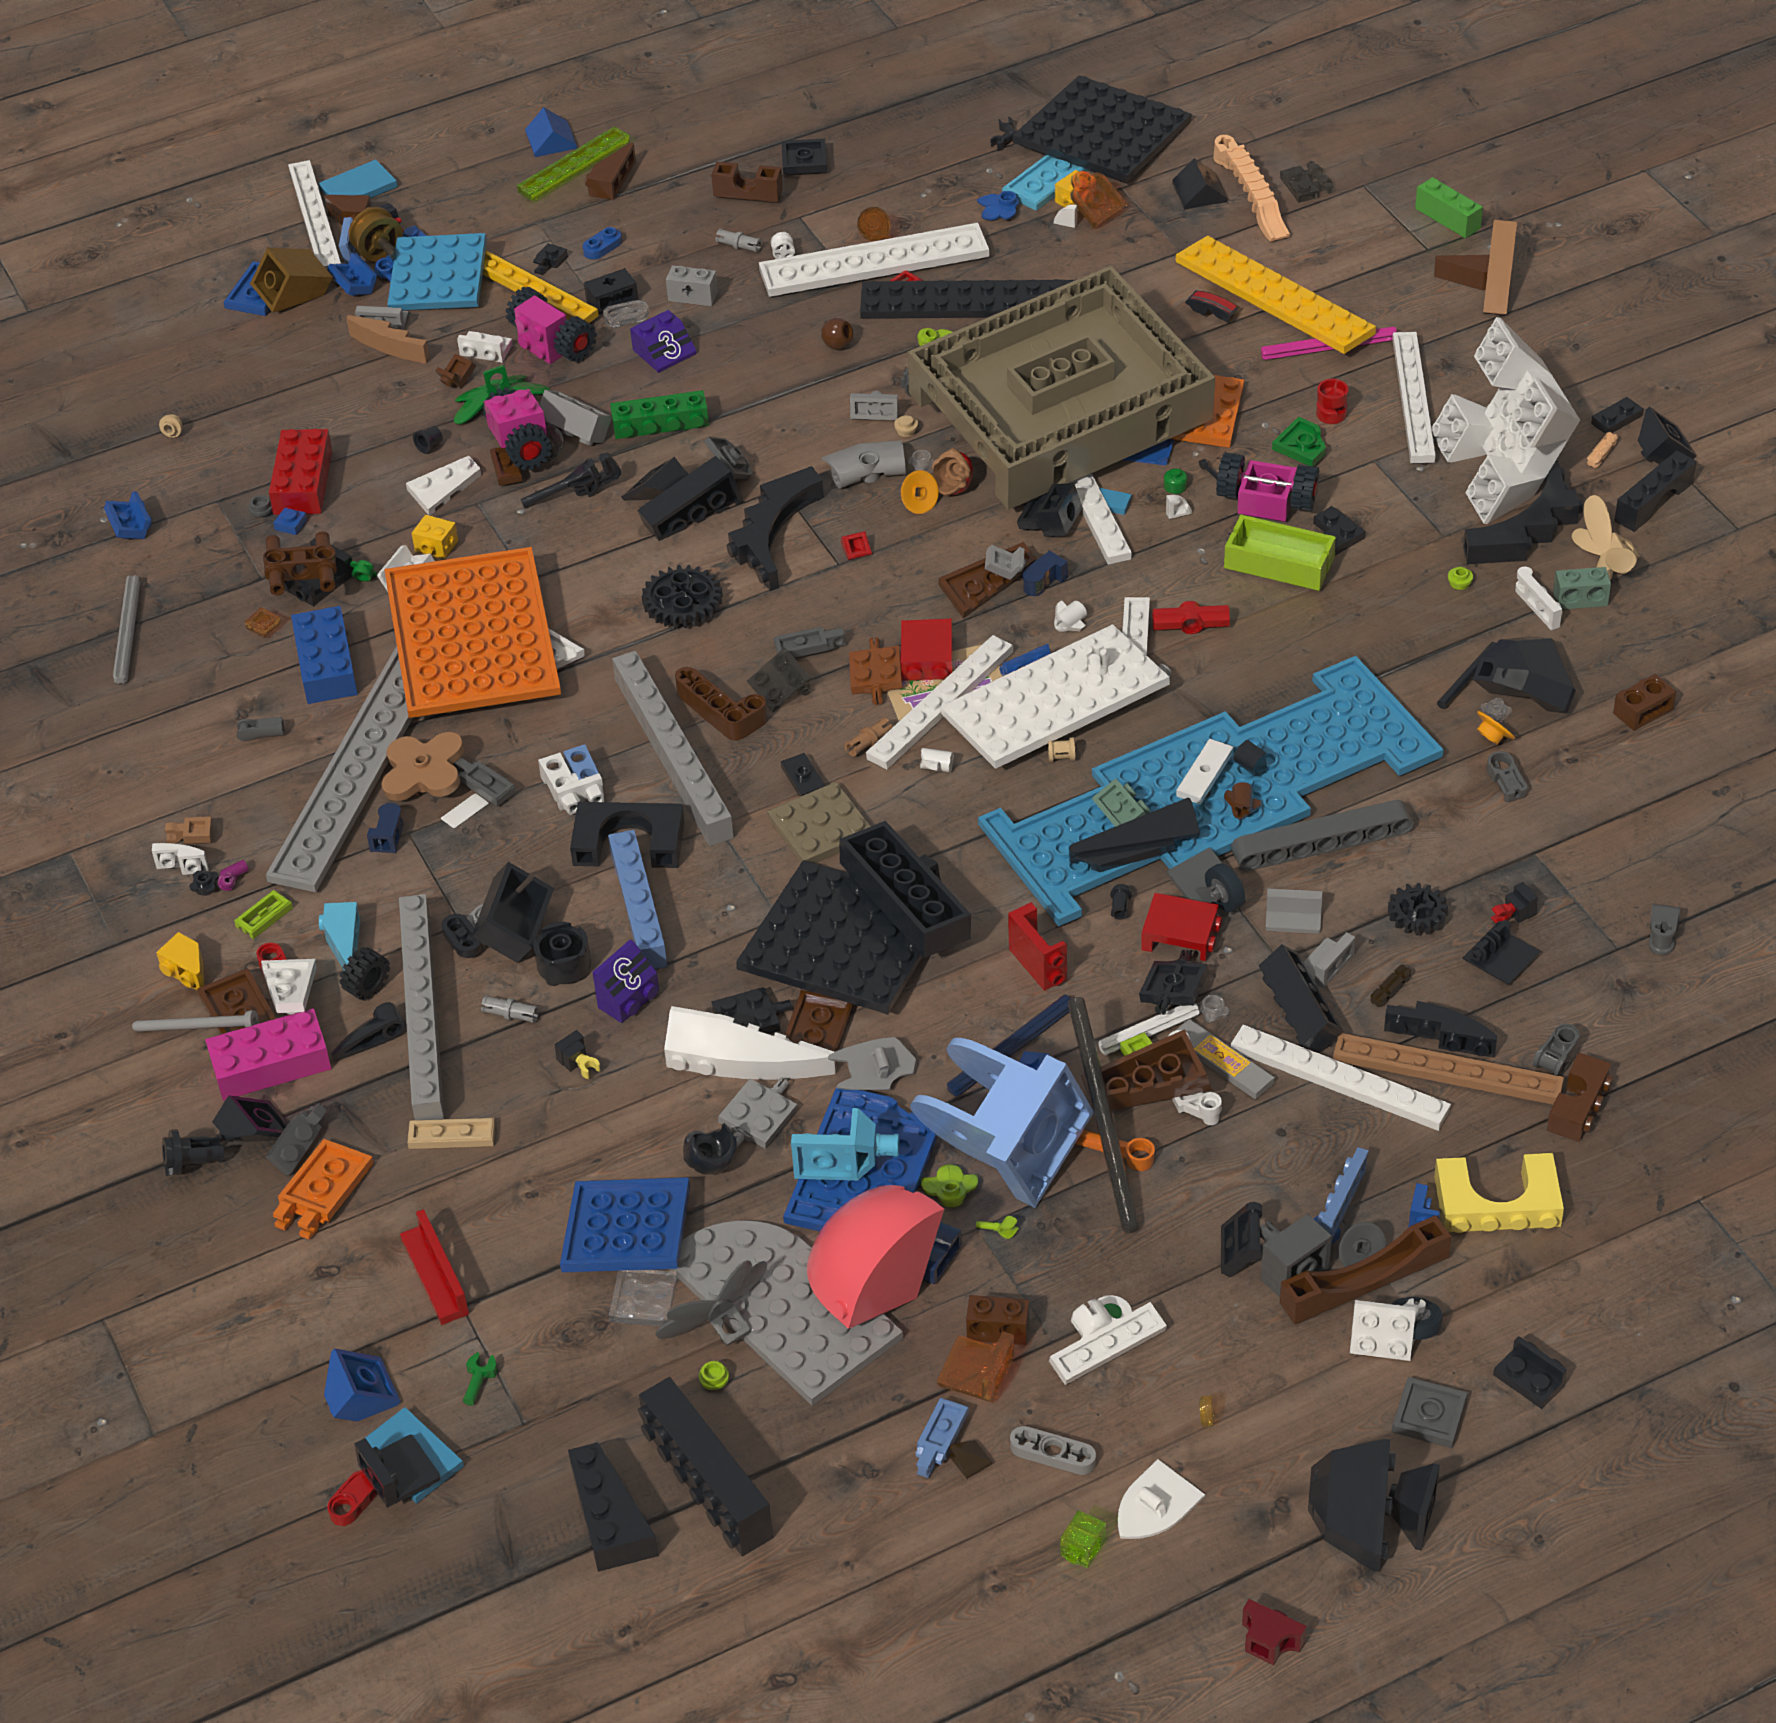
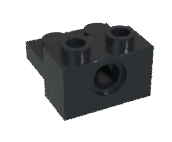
M1075 483L1052 484L1048 493L1028 501L1017 520L1019 529H1042L1044 537L1066 536L1082 509Z

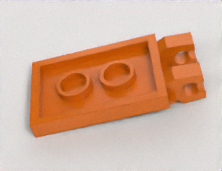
M323 1139L278 1195L279 1205L273 1212V1217L278 1219L274 1223L275 1227L286 1230L293 1222L294 1215H301L302 1217L297 1223L298 1227L303 1229L300 1230L299 1235L310 1240L318 1231L319 1223L324 1224L326 1221H330L373 1166V1156Z

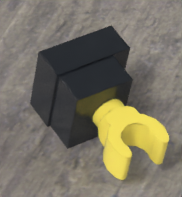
M578 1030L555 1044L556 1060L570 1072L579 1067L581 1075L589 1079L587 1068L593 1067L596 1071H600L599 1061L586 1055L584 1036Z

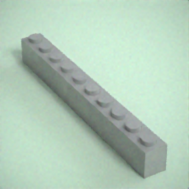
M633 651L612 658L617 685L707 844L712 846L734 838L732 818L637 652Z
M426 894L399 897L412 1108L415 1120H443L444 1108L430 913Z

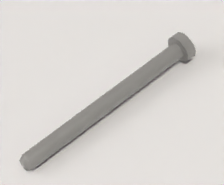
M252 1010L246 1011L245 1015L141 1020L135 1021L132 1024V1029L136 1032L238 1026L249 1027L259 1024V1017L257 1012Z

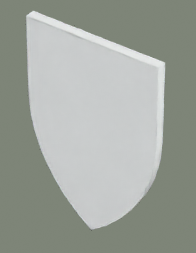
M1157 1459L1128 1488L1123 1496L1118 1512L1120 1539L1146 1538L1169 1530L1180 1522L1205 1497V1494Z

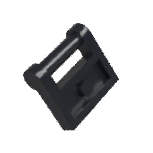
M1247 1203L1221 1225V1274L1232 1277L1251 1260L1262 1258L1263 1246L1260 1244L1262 1205L1260 1203Z

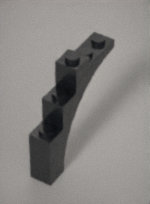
M1558 458L1546 476V485L1542 493L1531 506L1503 522L1485 527L1465 529L1463 550L1467 564L1526 561L1527 551H1531L1532 544L1552 542L1553 532H1557V525L1578 523V515L1583 512L1582 499H1578L1576 489L1569 490L1568 484L1564 483V468L1559 466Z
M812 466L761 484V495L758 496L759 503L744 509L745 519L742 521L743 527L728 533L729 543L726 547L730 557H734L739 565L747 563L750 569L754 568L760 583H764L769 591L779 588L778 570L770 556L775 536L794 514L824 498L823 480Z

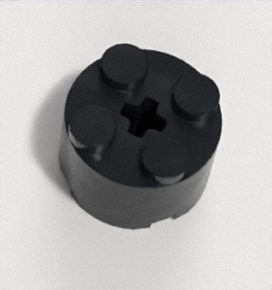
M555 922L542 928L541 934L537 938L535 936L533 948L537 970L548 985L568 984L577 980H583L588 976L591 957L587 934L581 927L579 929L573 927L569 922Z

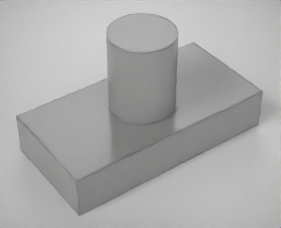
M873 391L871 394L851 393L850 419L896 420L898 419V395L882 394L880 391Z

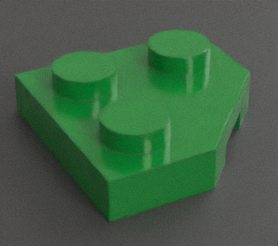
M1299 416L1272 442V450L1308 466H1314L1326 453V446L1324 441H1322L1319 425Z

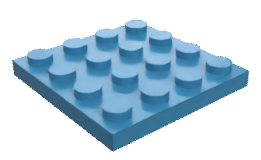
M486 234L397 237L388 307L402 308V310L478 307L487 244Z

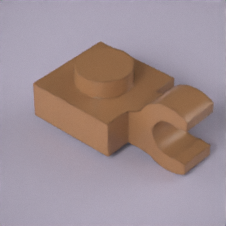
M186 817L184 823H166L167 843H178L181 839L184 840V844L211 843V817Z

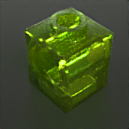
M1078 1510L1060 1538V1555L1072 1564H1080L1089 1568L1106 1540V1523Z

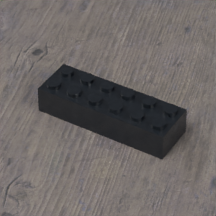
M886 821L839 839L840 864L923 958L971 939V914Z
M671 1377L640 1393L641 1407L638 1408V1412L643 1420L641 1430L645 1438L649 1442L652 1440L655 1442L661 1459L665 1463L668 1461L671 1463L678 1481L681 1484L686 1483L690 1488L689 1492L697 1505L702 1504L706 1509V1515L710 1523L714 1527L719 1526L723 1531L722 1535L727 1545L731 1549L735 1547L743 1557L773 1539L770 1504Z

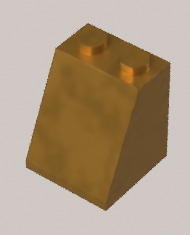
M267 247L250 285L272 312H278L323 296L333 277L310 249Z

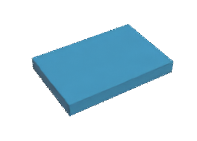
M376 159L318 183L319 190L325 196L326 194L369 195L372 198L398 187L397 180Z
M404 1407L365 1438L372 1448L376 1446L380 1450L410 1434L414 1436L439 1472L441 1478L440 1481L409 1496L417 1504L463 1468L464 1465L463 1461Z

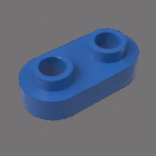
M607 227L589 238L582 245L584 256L588 259H599L621 245V232L616 228Z

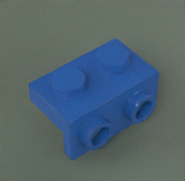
M351 253L348 264L328 265L327 271L348 295L372 294L377 274L357 253Z
M132 491L129 502L106 501L104 510L117 538L145 539L147 529L151 527V516L148 515L144 501L141 500L138 492Z

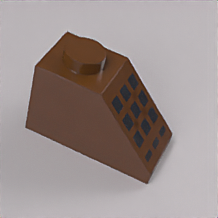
M326 194L325 196L328 215L341 226L343 225L344 218L352 217L354 219L364 209L371 207L369 195Z

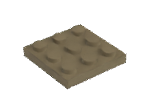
M837 782L767 811L768 820L800 863L803 860L817 863L840 853L839 839L871 827Z

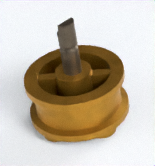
M367 207L353 219L348 230L350 243L359 251L363 258L368 261L377 262L381 258H386L387 255L395 260L397 237H403V230L401 225L393 219L386 209Z

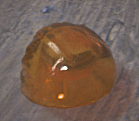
M873 206L861 211L857 219V228L865 239L879 241L892 238L889 234L891 221L889 215L883 209Z

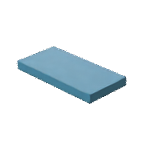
M1045 155L1002 188V192H1014L1019 199V203L1037 211L1055 197V183L1074 170L1083 174L1090 170Z

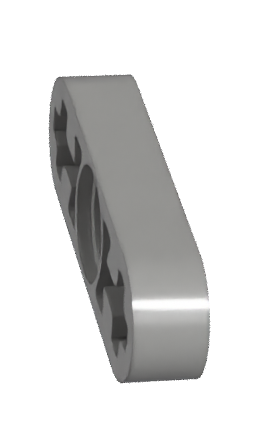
M1027 1426L1017 1427L1010 1434V1449L1017 1457L1078 1475L1089 1474L1096 1466V1452L1089 1444ZM1023 1439L1029 1440V1442H1025L1024 1445L1019 1444V1442H1022ZM1038 1442H1040L1039 1450H1035V1447L1038 1446ZM1050 1445H1055L1061 1449V1452L1058 1455L1051 1456L1046 1454L1044 1450ZM1081 1456L1087 1457V1459H1084L1083 1462L1077 1461V1459H1080Z

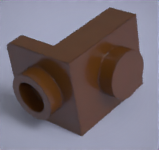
M454 354L445 370L437 367L435 371L441 377L440 381L448 387L454 385L462 389L476 365L472 361Z

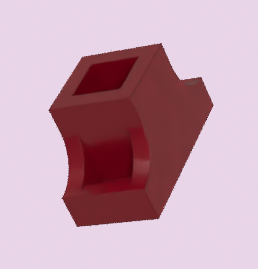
M1248 1599L1243 1608L1242 1625L1248 1629L1245 1652L1273 1666L1278 1657L1284 1652L1296 1651L1300 1653L1306 1641L1307 1626L1287 1617L1280 1610H1272Z

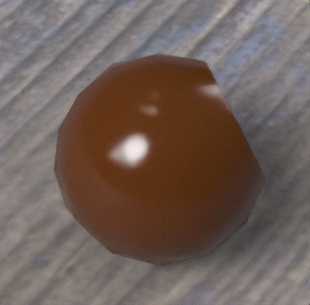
M831 318L823 325L821 338L829 348L843 349L850 344L853 338V328L843 318Z

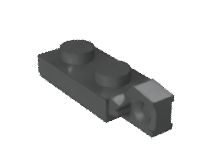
M817 627L773 638L779 661L824 652L846 645L842 628L823 630V627Z
M461 757L453 763V766L458 771L461 783L497 807L516 792L513 783L480 761L469 763Z
M317 1103L315 1106H310L307 1112L302 1110L298 1115L293 1116L265 1158L285 1176L291 1174L319 1134L322 1126L318 1122L327 1110L320 1103Z

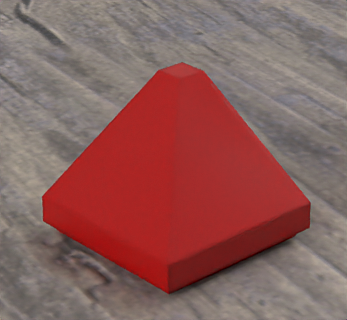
M866 531L842 536L840 542L848 560L872 555Z

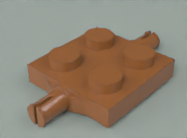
M872 637L869 639L870 649L849 652L850 683L852 694H872V703L877 705L878 698L880 705L883 702L882 692L903 688L901 653L899 645L880 648L879 638L874 637V644Z

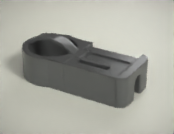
M1504 751L1491 753L1488 757L1486 770L1492 780L1498 783L1505 796L1504 801L1511 802L1525 798L1528 786L1515 765L1513 757ZM1498 761L1506 763L1509 768L1501 770Z

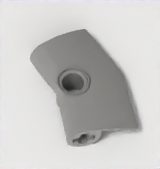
M902 440L860 443L821 457L822 461L831 466L833 480L839 489L860 482V480L866 483L875 482L880 478V473H884V476L906 475Z

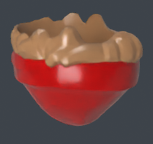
M952 448L940 455L932 464L933 473L931 475L937 482L940 494L945 496L957 495L964 492L970 485L973 476V465L971 459L963 452Z

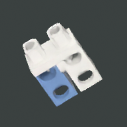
M585 744L563 751L564 759L561 753H557L538 760L541 779L544 784L548 785L560 811L565 809L569 815L576 813L578 802H604L602 778ZM581 754L583 756L582 760L572 761V757ZM551 763H558L559 768L553 770L547 768Z

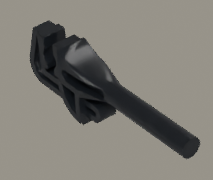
M608 452L599 455L604 472L599 473L593 459H587L565 479L522 498L521 502L525 508L570 487H574L577 496L587 493L590 497L599 487L620 477L621 469L619 464Z

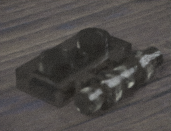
M1314 161L1307 163L1308 170L1297 166L1280 171V179L1298 203L1319 198V191L1325 190L1326 193H1330L1334 189L1330 178L1323 174V169L1319 164H1315Z

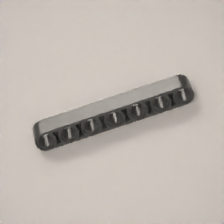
M1392 800L1243 835L1231 843V850L1240 869L1252 871L1400 836L1409 832L1413 828L1414 822L1404 802Z

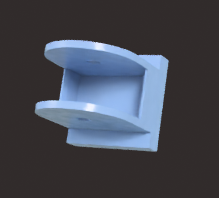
M953 1038L946 1048L948 1055L966 1074L989 1089V1093L974 1116L926 1095H917L910 1105L911 1110L926 1127L943 1140L971 1157L996 1168L1015 1198L1036 1208L1094 1111L1066 1063L1046 1055L1039 1068L1035 1070L972 1040Z

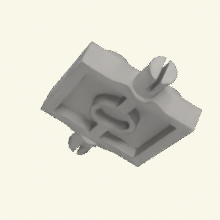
M750 1078L718 1116V1123L721 1125L725 1123L736 1137L737 1148L745 1140L754 1142L766 1149L797 1111V1104L781 1095L789 1086V1082L786 1079L779 1078L772 1088H768Z

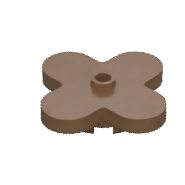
M444 732L435 736L426 744L410 736L394 740L388 746L386 752L389 762L394 769L387 773L382 780V788L386 797L393 801H402L410 798L412 795L419 796L418 792H428L437 797L453 793L460 784V777L457 769L452 764L462 757L465 750L461 737L453 732Z

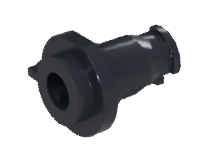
M178 1129L169 1130L168 1137L162 1138V1158L165 1176L180 1175L182 1166L206 1164L211 1161L223 1162L224 1147L223 1145L220 1146L221 1134H217L216 1137L204 1135L180 1137Z

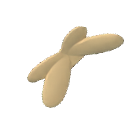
M1592 495L1584 503V519L1588 530L1583 528L1574 530L1572 539L1583 550L1600 556L1597 568L1606 567L1609 579L1611 580L1613 571L1619 574L1629 572L1635 566L1640 555L1631 541L1612 532L1611 519L1605 502L1599 496Z

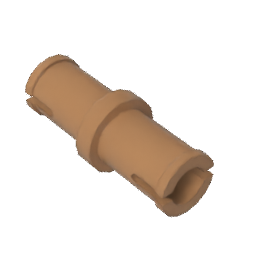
M882 718L871 727H864L861 729L860 734L845 742V750L847 751L855 746L848 754L853 757L865 748L872 747L878 742L879 739L893 728L892 724L883 728L889 720Z

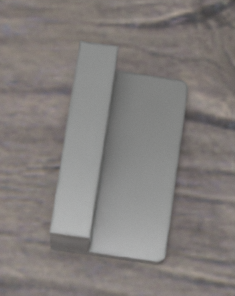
M357 306L355 314L358 317L389 321L393 329L404 330L408 319V311H402V308Z
M1268 889L1266 931L1319 934L1321 927L1322 891Z
M1346 932L1338 942L1326 938L1304 961L1317 986L1324 989L1354 956L1356 937Z

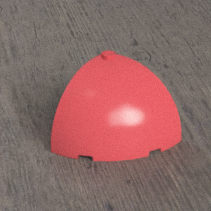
M896 1185L879 1186L849 1200L825 1223L814 1241L808 1257V1281L818 1300L835 1318L849 1329L917 1299L944 1208L918 1191L912 1193L905 1190L903 1186Z

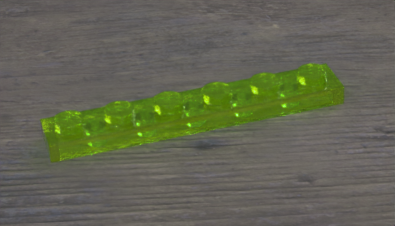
M615 126L519 183L517 185V192L531 201L539 198L541 195L629 143V135Z

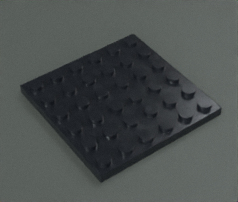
M1079 75L1013 134V143L1127 183L1191 122L1192 114L1180 108H1174L1162 102L1147 99L1142 95H1136L1124 89H1118L1106 83L1097 82L1086 76Z
M803 860L736 961V967L740 971L889 1015L923 956L849 873Z

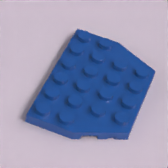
M836 1087L817 1135H850L852 1109L859 1108L876 1124V1133L899 1134V1157H876L875 1166L858 1181L798 1179L783 1216L784 1223L821 1231L825 1223L840 1207L867 1190L879 1186L896 1185L903 1186L909 1192H917L937 1140V1135L926 1127L914 1113L911 1112L909 1114L899 1107L898 1102L892 1097L861 1090H842Z

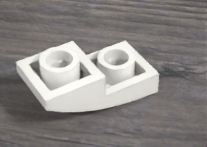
M152 844V854L157 869L180 867L182 875L193 874L196 871L209 872L206 855L203 850L181 844Z

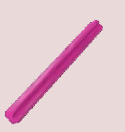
M1396 327L1376 329L1375 335L1358 346L1393 341V333L1397 332ZM1314 338L1261 347V356L1263 360L1335 349Z

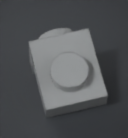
M991 545L986 550L985 569L1011 580L1025 566V549L1019 547L1014 553H1010Z

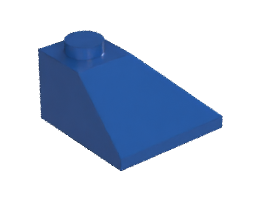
M333 1349L330 1355L324 1396L334 1418L358 1422L398 1406L401 1401L381 1357Z

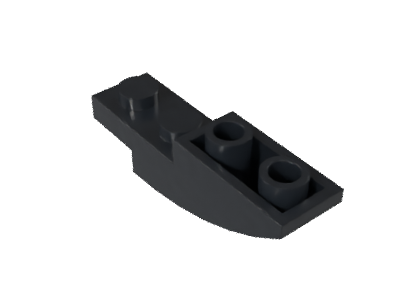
M1417 1001L1415 1009L1387 1005L1384 1031L1426 1039L1439 1040L1438 1049L1495 1057L1497 1035L1481 1023L1464 1014L1421 1001Z

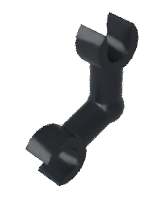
M1008 117L1007 123L1001 122L1000 119L998 120L999 130L1006 133L1002 136H993L990 139L991 147L997 144V151L1003 150L1005 144L1013 140V134L1016 133L1011 117Z

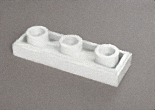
M1209 739L1177 788L1176 796L1183 799L1189 797L1192 802L1201 805L1232 756L1233 746Z

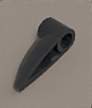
M391 1002L377 1006L373 1012V1018L354 1029L331 1053L334 1061L364 1052L402 1035L406 1029V1024L396 1006Z

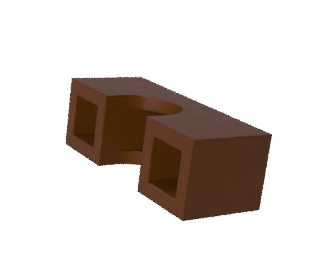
M716 161L711 174L713 196L778 202L783 190L781 167L759 165L755 178L748 179L740 174L738 163Z
M1578 1053L1569 1071L1566 1090L1579 1096L1558 1094L1549 1112L1547 1131L1580 1142L1584 1132H1590L1594 1122L1592 1115L1594 1111L1599 1113L1604 1100L1602 1094L1604 1091L1609 1092L1614 1076L1610 1075L1611 1063Z

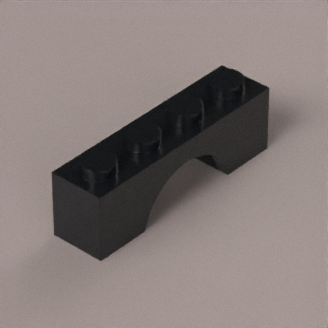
M1675 451L1617 499L1614 521L1633 532L1638 530L1650 519L1656 504L1664 494L1671 491L1680 495L1693 484L1697 461L1679 451Z

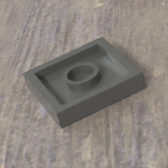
M1408 1377L1394 1419L1392 1432L1452 1448L1468 1392Z

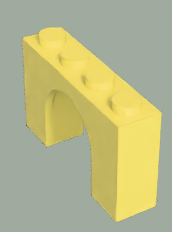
M1553 1153L1524 1154L1521 1174L1525 1192L1519 1198L1509 1202L1489 1201L1473 1190L1469 1181L1465 1157L1436 1159L1434 1178L1442 1224L1448 1232L1455 1233L1561 1227L1564 1207Z

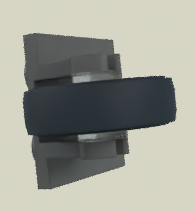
M1210 847L1169 869L1166 873L1186 899L1217 904L1226 912H1232L1240 908L1245 902L1242 880L1238 878L1237 874L1229 866L1220 861Z

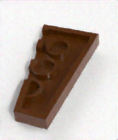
M1024 542L1005 549L1010 553H1014L1019 547L1025 549V566L1011 580L986 570V558L938 578V585L963 619L1023 575L1024 570L1036 561L1035 556Z

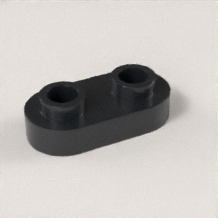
M451 914L444 918L442 921L443 935L459 956L471 958L481 952L482 943L471 937L474 927L464 915Z

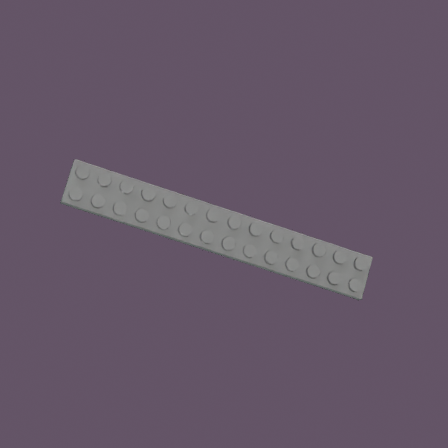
M397 646L266 873L267 882L317 892L389 762L386 753L388 746L394 740L403 737L413 718L408 717Z

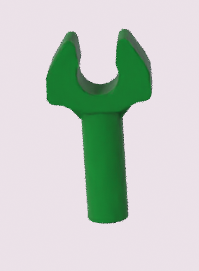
M476 1352L468 1359L466 1363L467 1372L472 1374V1378L463 1398V1402L466 1405H474L484 1379L496 1377L498 1371L494 1355L490 1356L487 1365L484 1367H479L481 1362L479 1352Z

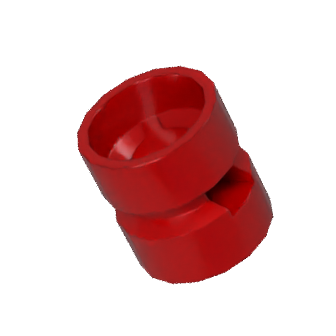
M1326 379L1319 383L1317 387L1316 416L1321 422L1338 424L1346 419L1349 389L1344 381Z

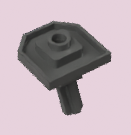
M708 436L704 440L713 455L717 456L732 472L734 479L748 480L752 476L751 465L738 447L726 438Z

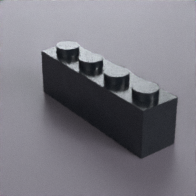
M1281 944L1258 965L1264 975L1262 977L1263 981L1273 990L1275 994L1273 998L1286 1013L1285 1020L1295 1029L1298 1034L1296 1039L1301 1046L1306 1049L1311 1048L1320 1053L1344 1032L1298 952Z

